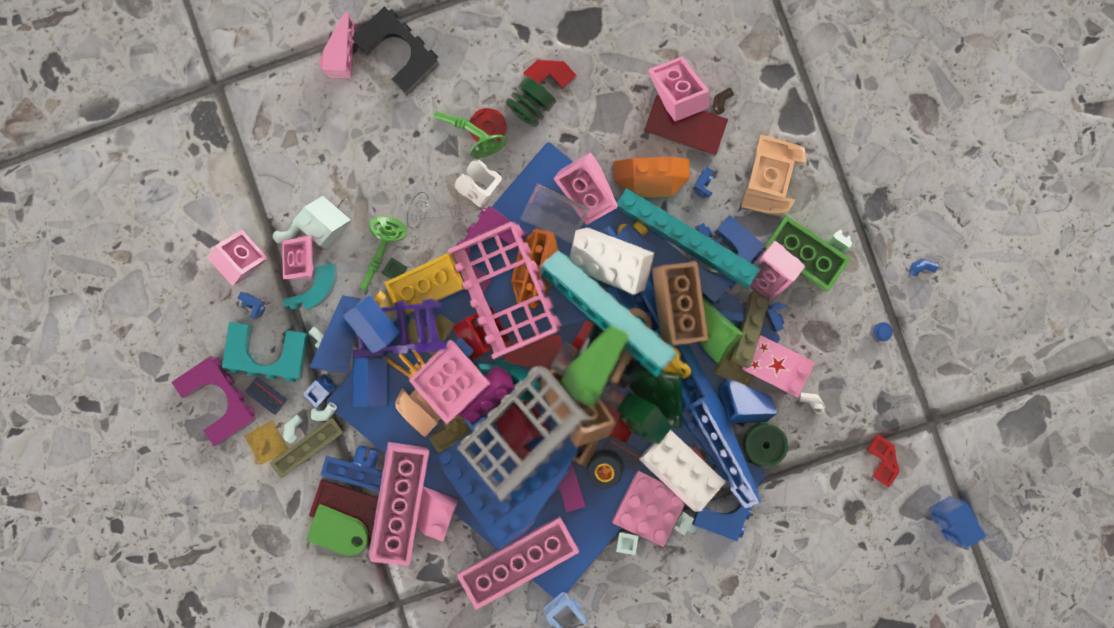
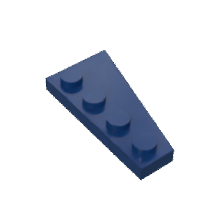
M561 292L550 298L553 303L552 312L554 316H558L561 323L559 327L589 319L585 313ZM542 302L535 308L530 309L533 318L546 312ZM526 311L513 318L516 325L529 320ZM548 316L535 321L539 332L553 329ZM531 323L518 328L521 337L535 334ZM512 331L514 339H516L517 337L515 335V332Z
M342 295L309 368L348 374L355 331L342 315L359 303L361 298Z

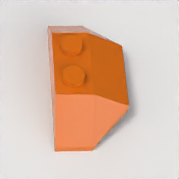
M651 157L613 161L614 182L624 190L627 188L642 198L673 197L690 179L689 159Z
M535 228L533 233L527 236L523 243L526 242L530 248L531 253L528 255L531 261L534 260L537 265L538 272L536 274L539 279L543 280L546 287L544 293L547 295L552 284L539 273L542 264L558 251L554 232ZM520 249L518 250L516 262L523 259ZM526 264L515 267L511 284L517 304L538 296V292ZM541 299L527 304L528 307L535 308L541 302Z

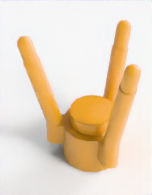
M416 350L413 353L419 364L416 363L415 365L402 353H399V357L410 368L409 372L387 358V362L410 379L425 365Z

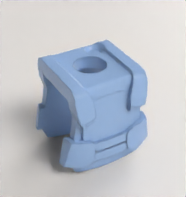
M561 592L544 607L546 618L553 627L565 628L555 615L567 605L585 626L588 624L585 616L579 610L581 609L579 603L575 599L571 600L565 592Z

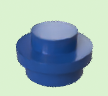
M882 322L874 327L873 334L877 340L884 342L892 337L893 329L888 323Z

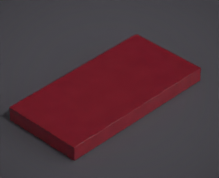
M656 95L644 132L716 156L728 119L703 110L674 121L666 110L660 96Z
M321 479L309 516L314 518L317 508L321 504L360 520L366 526L369 536L372 537L378 497Z

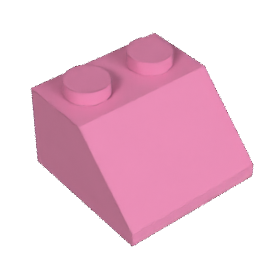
M241 230L217 244L209 254L208 259L228 282L234 286L247 278L267 257Z
M423 486L416 527L424 535L443 542L449 532L459 499Z

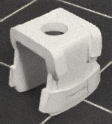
M474 159L467 168L469 176L460 175L455 182V188L460 194L472 200L478 207H483L495 192L502 178L497 172L489 171L486 168L487 165ZM474 181L480 182L488 189L486 191L483 190Z

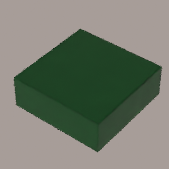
M391 257L382 274L393 279L404 274L408 267Z

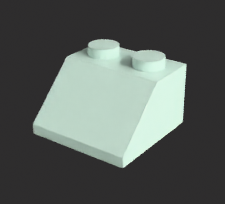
M322 196L305 206L292 222L305 234L311 236L312 240L319 246L328 249L351 220Z

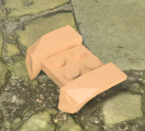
M760 135L755 161L741 208L766 215L783 216L787 214L795 202V199L785 198L794 163H806L805 148Z
M403 388L401 389L395 401L396 409L407 422L426 437L438 424L441 417L416 388L410 395Z

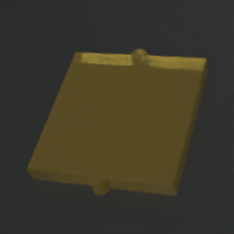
M273 420L261 427L257 426L256 430L245 435L260 465L271 459H276L278 455L288 450Z

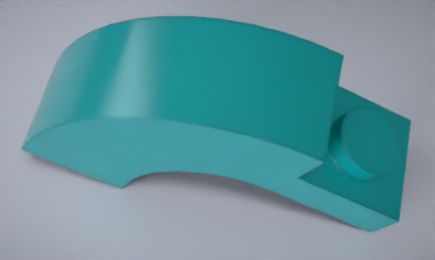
M329 263L314 267L315 282L312 288L304 294L282 299L284 307H290V310L301 308V304H303L305 310H310L321 305L330 296L336 284V264Z
M495 360L494 364H478L477 367L484 376L493 368L499 366L511 375L514 388L519 382L524 381L529 376V372L522 367L502 360ZM536 380L532 386L539 393L541 386ZM527 389L519 397V400L525 401L531 398L533 400L535 396Z

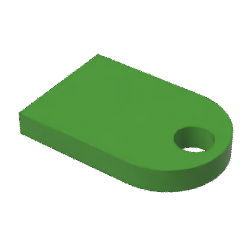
M320 504L306 540L340 554L352 556L360 553L365 548L369 534L366 526L360 520ZM353 537H360L363 543H356Z

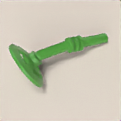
M438 111L434 114L435 119L453 124L454 127L462 130L466 129L480 138V141L470 150L471 156L474 158H483L495 154L507 143L505 136L487 135V133L462 117H453Z
M380 216L372 219L369 224L370 231L373 235L380 238L381 242L374 258H371L372 261L369 262V269L360 286V289L367 291L375 272H378L377 268H380L379 264L382 263L381 259L388 242L401 241L407 236L406 226L395 218Z

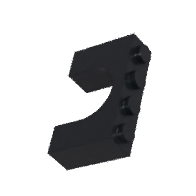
M384 6L352 37V40L367 56L382 41L388 38H400L410 45L411 55L408 63L392 78L393 83L407 96L439 66L437 60L439 57L433 50L430 49L428 51L424 47L425 43L418 35L414 37L410 33L412 29L405 22L403 24L397 19L399 16L393 9L388 10Z

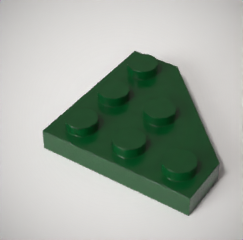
M639 365L628 386L638 397L655 405L673 426L672 428L680 429L683 426L682 374L662 371L656 377L645 366Z

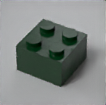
M631 392L628 393L616 409L620 415L619 419L626 425H629L628 429L635 435L641 434V437L649 443L653 441L659 445L673 427L655 405Z

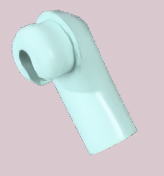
M298 414L284 426L283 438L290 444L297 440L295 428L303 422Z

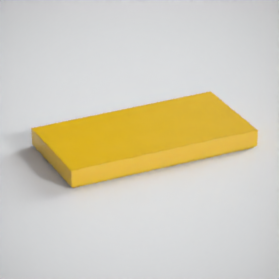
M447 253L384 282L393 306L394 302L406 301V305L423 303L422 300L434 299L437 302L465 289L460 272L455 267L456 262L453 255ZM405 310V315L415 312V310Z

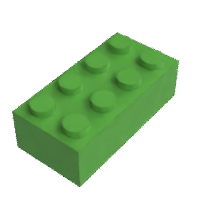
M787 215L782 218L762 248L765 251L774 241L782 245L785 250L798 258L805 266L799 275L824 292L830 291L851 260Z

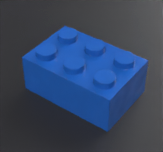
M949 496L930 507L933 512L931 517L936 524H940L943 529L940 532L946 541L949 540L951 543L967 549L987 537L967 502Z

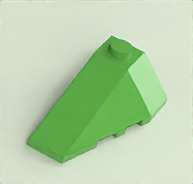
M702 296L708 340L699 342L704 351L720 364L744 334Z
M611 325L569 365L561 383L575 400L593 408L630 335L629 333Z

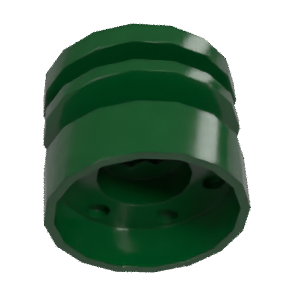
M525 76L518 85L519 90L523 94L519 95L513 92L511 96L517 102L508 98L505 103L520 120L533 127H537L539 122L536 118L544 119L543 114L539 110L542 109L549 112L557 101L539 83Z

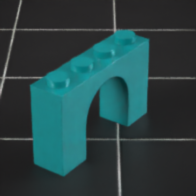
M229 322L222 368L228 369L227 372L239 374V370L247 371L246 375L257 377L258 373L266 374L265 378L277 379V376L285 377L284 381L296 382V379H302L308 333L286 330L281 357L274 364L265 366L257 363L250 354L249 345L252 325Z

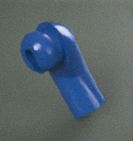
M919 259L911 264L909 273L912 276H918L919 272L924 270L935 273L938 264L925 259Z

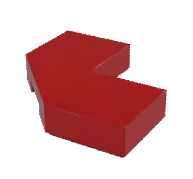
M537 60L523 72L525 76L539 84L551 76L562 89L577 77L564 61Z
M876 434L866 449L882 460L872 477L885 486L890 487L900 472L895 454V445L879 434Z

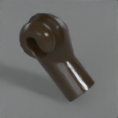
M730 87L715 95L712 107L716 114L724 113L725 100L734 96Z

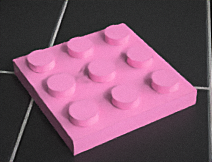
M452 340L446 343V350L438 351L409 380L446 424H449L490 385L489 381Z
M637 470L611 522L664 547L685 502L663 482Z

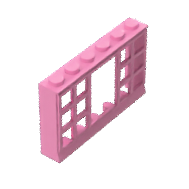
M509 222L448 249L449 254H453L457 262L455 264L457 271L462 274L464 279L463 286L465 290L469 291L472 298L470 303L477 310L479 315L478 322L480 326L484 327L487 334L485 339L492 346L494 354L491 356L493 359L560 331L559 326H561L558 316H554L552 312L553 303L550 297H546L544 293L546 289L545 284L536 274L538 272L537 265L534 260L531 261L528 255L531 253L530 248L526 242L523 243L521 238L523 235L522 229L519 224L516 225L514 222ZM511 229L516 242L503 247L498 234ZM494 236L499 250L487 255L482 241ZM478 244L483 257L470 262L465 249ZM518 246L523 259L510 264L505 251ZM502 254L506 267L494 272L489 258ZM485 261L490 274L477 279L472 266ZM525 263L538 296L492 315L479 283ZM541 299L546 312L533 318L527 304ZM524 306L529 320L516 325L511 311ZM507 313L512 327L499 332L494 319ZM548 316L553 329L540 334L535 321ZM531 323L536 336L523 341L518 328ZM514 331L519 343L506 349L501 336Z

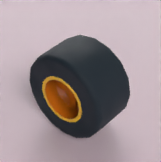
M610 450L597 452L592 457L588 466V476L591 482L600 488L616 486L620 482L624 471V463L621 457Z

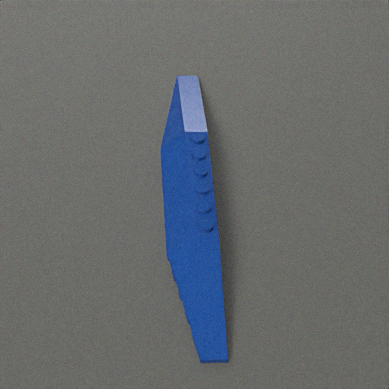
M610 226L601 231L603 234L619 239ZM647 279L645 290L636 294L628 292L636 309H640L649 315L652 323L650 331H654L659 339H661L655 289ZM636 317L639 318L643 322V324L646 322L642 317ZM688 343L670 345L679 350L680 360L687 364L691 370L687 378H682L683 428L695 438L694 442L698 448H702L708 455V461L715 464L720 471L718 474L723 480L726 479L731 485V491L745 509L760 503L761 498L733 429L728 422L724 407Z

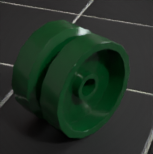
M757 423L751 426L745 432L742 440L743 451L746 457L755 464L764 467L780 463L788 451V439L785 433L779 427L768 423ZM768 442V447L765 446L763 448V443Z

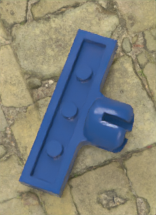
M359 446L356 449L352 462L326 456L321 476L380 491L383 471L376 469L379 453L376 449L371 448L367 458L365 457L367 446Z

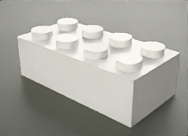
M586 227L575 231L569 259L575 266L580 267L586 275L636 294L645 290L654 253Z
M671 430L659 445L653 442L639 457V460L694 512L701 511L725 483L711 467Z

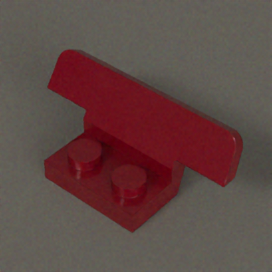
M532 398L522 402L525 407L532 401ZM499 402L496 406H494V407H493L492 409H490L488 412L492 411V410L495 409V408H498L502 403ZM518 404L512 405L495 422L506 443L521 462L532 453L528 444L532 440L544 436ZM536 405L529 410L537 421L542 417ZM544 421L541 425L549 433L551 430Z

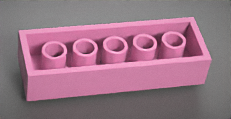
M392 442L387 444L369 550L371 562L410 565L429 454L426 447Z
M558 516L511 542L501 551L497 550L458 572L457 576L474 608L477 610L579 553V549L561 516Z

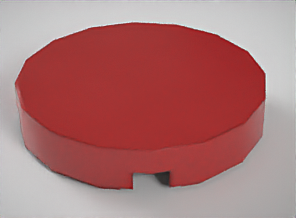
M482 108L476 111L470 119L471 124L487 133V135L505 136L506 120L498 110ZM470 132L473 140L476 142L480 141L479 137Z

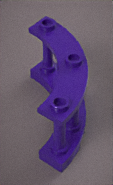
M434 299L422 300L423 303L406 305V301L394 302V306L381 307L384 313L397 311L401 336L400 344L391 345L390 342L386 347L372 353L358 336L359 346H357V350H352L353 358L384 355L383 351L398 354L415 350L416 352L446 350V341H440V338H437L433 307L441 306V302H435ZM424 308L426 309L429 339L426 338L422 310ZM408 309L415 310L418 339L415 343H411V339L408 337L405 310Z

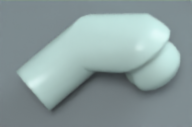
M292 223L288 231H276L272 237L276 243L282 244V241L294 239L300 228Z
M330 402L322 411L319 408H313L310 412L311 418L316 422L327 421L331 418L337 406Z

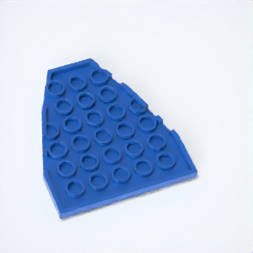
M545 408L538 409L542 416L547 412ZM551 414L545 420L551 430L549 432L550 435L559 424ZM494 423V424L492 425V427H493V428L495 429V431L500 435V437L505 441V439L503 438V436H502L501 432L499 431L497 425ZM489 430L479 438L485 447L495 439ZM473 431L461 435L433 458L495 546L501 551L532 527L537 515L541 510L543 511L550 496L556 492L568 474L569 467L574 457L577 456L580 447L575 446L569 435L561 441L563 446L560 449H553L548 454L550 459L546 463H539L534 468L536 473L533 476L525 477L520 482L522 487L519 490H512L508 494L511 497L510 501H500L466 457L457 449L462 444V440L471 435ZM542 436L532 440L528 444L530 450L533 452L546 437ZM498 441L489 452L498 461L507 451ZM476 442L470 447L476 456L482 452V449ZM487 455L480 460L487 470L494 465ZM511 456L501 464L508 475L519 466ZM498 469L492 473V476L499 484L506 479Z

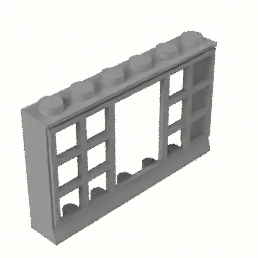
M538 366L530 370L529 376L524 381L519 382L515 386V390L502 399V404L490 411L488 418L484 422L479 423L475 427V431L465 437L461 442L462 444L457 448L494 491L500 501H510L511 497L508 494L512 490H519L522 487L520 482L525 477L533 476L536 473L534 468L539 463H546L550 459L548 454L553 449H560L563 446L561 441L567 435H574L577 432L575 427L581 421L589 422L591 420L544 367ZM542 376L548 385L538 393L532 384ZM551 388L561 397L552 407L542 398ZM529 389L535 398L525 407L519 400V397ZM539 401L547 412L537 421L529 410ZM563 401L573 411L564 421L554 412ZM514 402L518 404L546 437L523 462L492 427ZM551 414L559 426L549 435L541 424ZM489 430L495 439L485 447L479 438ZM499 441L507 452L497 461L489 451ZM475 442L482 449L478 456L470 449ZM485 455L494 464L489 470L480 461ZM509 456L519 465L510 475L501 466ZM496 469L506 478L501 484L492 476Z

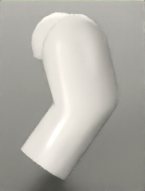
M800 393L799 402L809 403L816 414L824 412L825 405L818 395Z

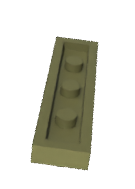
M755 291L749 294L743 322L740 326V331L744 335L735 345L731 358L733 362L745 368H749L752 365L769 303L768 298Z
M331 417L270 462L279 477L283 478L343 434L344 431L336 420Z

